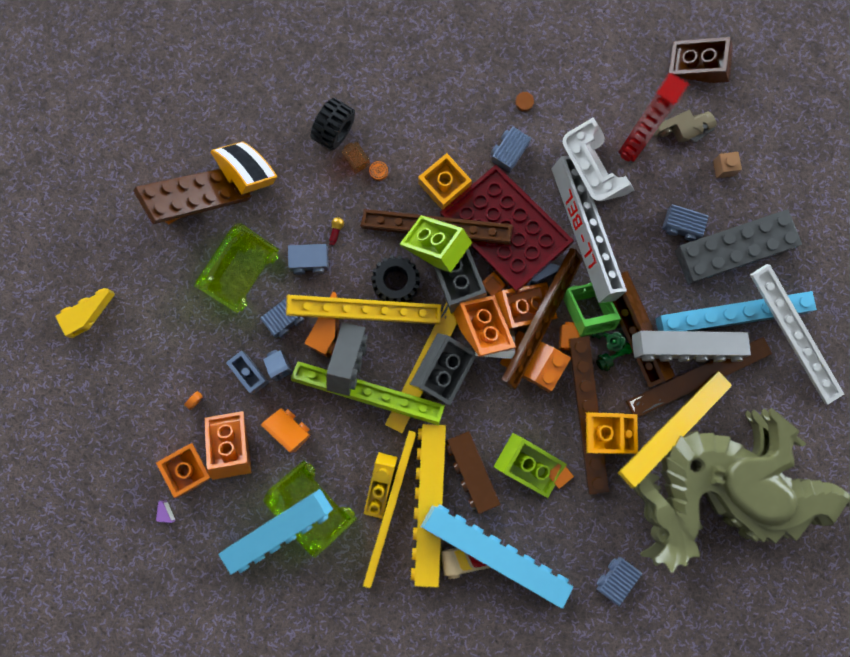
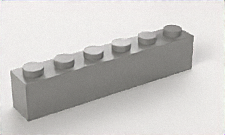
M639 331L632 335L634 358H642V361H653L654 358H660L662 362L672 361V359H678L679 362L690 361V359H696V362L708 361V359H713L714 362H723L726 359H731V362H741L743 358L751 355L748 332Z

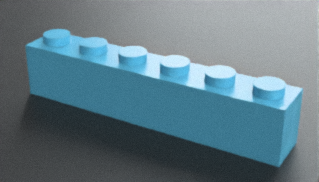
M319 489L230 545L218 555L230 574L236 571L242 573L250 567L249 563L252 561L255 564L265 558L264 554L268 551L272 554L281 548L280 544L284 541L288 544L296 539L297 536L295 534L300 531L304 534L313 528L311 524L316 521L320 524L328 519V513L333 509Z

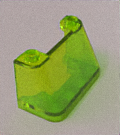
M235 223L201 272L194 287L236 313L242 312L248 304L246 294L265 265L273 264L279 256L277 254L279 249L242 223Z
M303 460L268 490L263 501L268 509L275 516H278L319 489L322 491L333 509L328 513L329 518L320 524L317 521L311 524L313 528L304 534L301 531L295 534L297 536L296 540L312 557L316 558L357 518L350 507H338L314 480V467Z

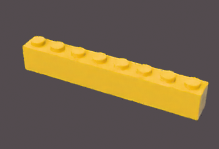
M422 424V428H418V440H422L421 448H417V460H421L420 468L416 467V479L420 480L419 487H415V499H419L418 507H414V519L418 520L417 528L413 527V540H417L416 548H412V560H416L415 568H411V580L415 581L414 586L439 587L441 538L420 526L432 505L436 507L439 504L442 505L446 425Z

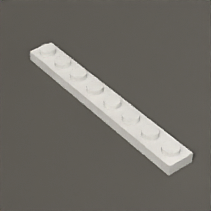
M766 264L751 273L750 276L823 402L828 405L844 395L772 267Z

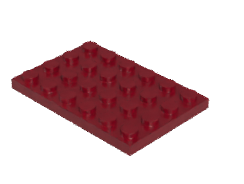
M494 165L440 211V215L445 218L513 225L510 245L472 241L470 246L516 293L574 242L497 165Z

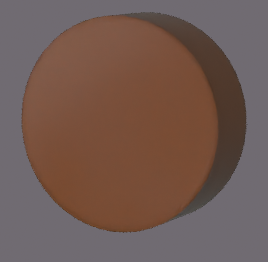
M521 92L515 100L517 109L523 112L529 111L534 104V98L528 92Z

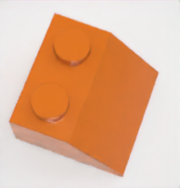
M280 408L266 419L261 426L285 449L295 453L311 436L308 433L310 429L303 422L299 424L294 420L296 415L289 409L285 411Z
M193 443L156 462L174 498L185 495L211 478Z

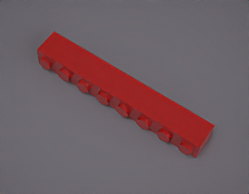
M669 73L618 153L621 154L624 160L632 162L636 160L689 85L688 83Z

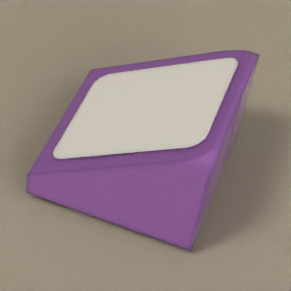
M167 500L158 502L157 522H175Z

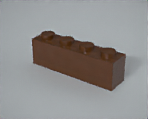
M465 432L447 440L448 444L445 447L449 456L453 455L456 462L453 463L457 475L461 473L464 481H461L464 492H469L471 499L468 501L472 511L476 510L480 514L499 506L500 502L470 432Z

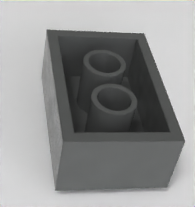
M469 248L451 273L433 266L451 314L454 313L461 302L487 297L485 287Z
M342 322L326 373L327 391L350 396L351 389L355 390L358 380L357 373L361 371L362 357L365 356L367 350L368 336L365 335V327Z
M437 333L410 385L439 402L450 405L476 358L475 352L448 335Z

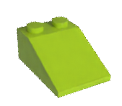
M421 215L401 241L400 246L436 268L451 273L472 244V241L463 228Z
M512 433L494 467L549 498L555 487L554 482L567 464L524 438ZM557 464L562 465L554 481H552L549 477L550 470Z

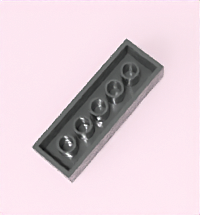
M787 209L680 245L675 249V253L687 284L690 285L794 250L801 246L802 242Z

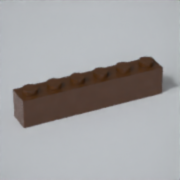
M626 271L622 272L621 276L627 292L612 302L621 318L619 322L633 351V334L639 331L655 330L630 275ZM636 358L649 387L675 377L669 361L662 362L660 358H654L653 361H642V358Z

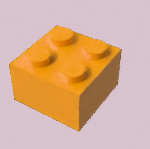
M447 153L418 177V184L442 210L469 188L472 183L468 175Z

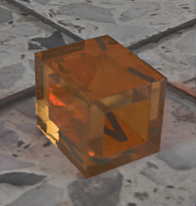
M358 142L347 144L341 151L343 158L354 174L370 165L369 158Z

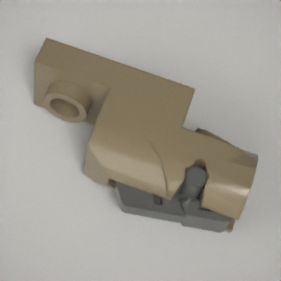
M688 110L662 122L654 135L655 137L659 135L665 137L673 132L678 142L690 140L696 143L712 132L717 123L715 117L709 111L693 116L691 111Z

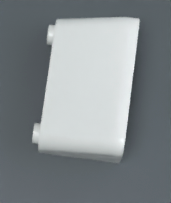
M593 117L565 134L563 145L594 200L605 201L625 196L634 191V188L626 176L617 177L613 173L608 175L595 149L603 145L605 137Z

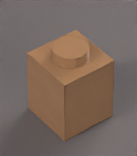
M739 152L719 154L713 160L716 178L732 177L742 170Z

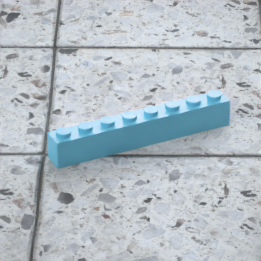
M813 291L788 295L799 315L817 310ZM760 299L666 314L657 317L655 320L658 331H701L775 318L765 300Z
M440 504L438 507L431 506L420 527L563 609L573 589V586L568 584L569 579L560 574L557 577L551 574L552 569L543 564L540 567L535 565V559L526 554L523 557L518 555V550L508 544L504 547L500 544L501 540L491 534L487 537L482 534L483 529L474 524L472 527L465 524L467 520L457 514L455 517L449 515L448 512L450 510Z

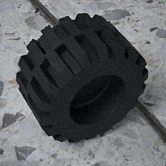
M336 98L330 99L321 108L313 122L311 139L330 151L336 149L344 141L352 127L355 110Z
M391 255L389 259L383 258L381 263L378 262L376 264L377 267L373 269V276L371 278L376 296L381 301H412L420 287L419 271L416 269V265L411 263L410 259H403L400 255L398 257ZM393 271L404 273L407 277L406 286L397 291L388 289L385 285V278L389 273Z

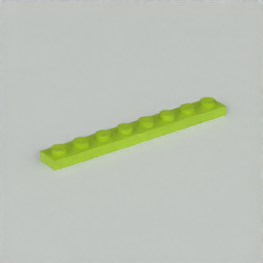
M297 362L291 375V381L330 392L327 391L326 369ZM359 379L357 380L355 390L351 389L350 396L330 392L435 425L440 424L445 408L443 404Z

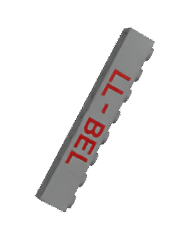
M561 156L551 169L598 303L616 301L627 290L595 202L569 156Z

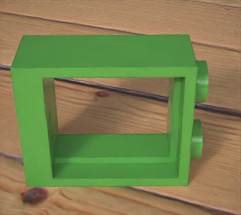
M591 282L586 285L567 288L563 298L580 337L614 330L621 319L613 302L598 303L604 314L603 316L584 319L576 301L596 297Z

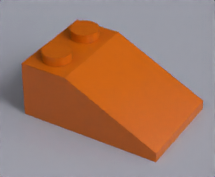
M547 282L524 286L517 293L514 289H507L494 294L509 331L530 326L549 289ZM556 313L552 320L558 318Z
M332 292L330 298H339L335 292ZM318 318L304 344L321 355L330 358L339 335V319Z
M495 295L459 303L453 314L460 331L479 357L516 347Z
M518 331L515 336V352L525 335L521 331ZM540 342L523 378L550 393L553 391L571 357L546 343ZM502 358L500 364L508 368L512 359Z
M244 412L206 417L207 471L212 480L252 473Z

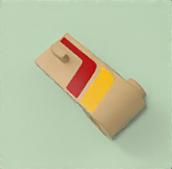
M458 548L440 551L443 574L448 576V579L459 578L460 574L491 568Z

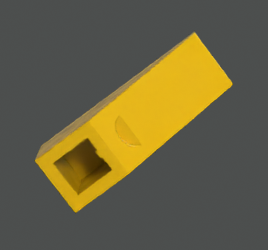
M103 288L96 291L94 296L79 300L77 305L62 309L61 313L55 317L64 335L74 338L89 330L114 297V292L108 288Z
M378 453L364 509L365 515L383 519L398 457Z

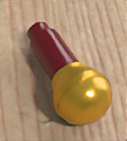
M340 217L334 218L331 222L332 232L329 245H335L339 231L344 227V220Z

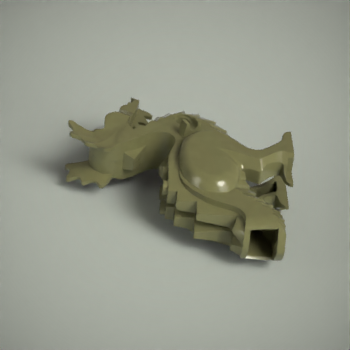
M770 408L769 412L763 409L761 415L755 410H752L751 413L746 411L745 417L750 422L753 430L754 444L752 452L743 448V445L731 441V437L714 435V433L699 434L698 431H691L684 437L680 436L676 445L661 460L663 469L661 473L665 479L666 484L664 486L669 496L666 498L667 501L658 492L661 486L653 484L660 479L655 474L648 473L634 488L636 494L645 502L644 517L653 525L651 536L655 541L651 547L642 551L640 555L642 557H650L655 566L664 563L671 573L675 571L677 565L687 566L691 557H699L700 553L694 540L698 535V530L702 529L699 520V499L703 494H705L715 514L723 516L722 520L727 525L735 526L739 529L738 534L746 540L751 539L754 542L770 541L775 544L782 536L786 539L790 537L797 541L810 523L814 525L819 524L820 526H833L845 506L850 507V495L833 483L785 477L782 472L794 467L793 446L803 447L806 445L797 436L799 433L798 429L772 408Z

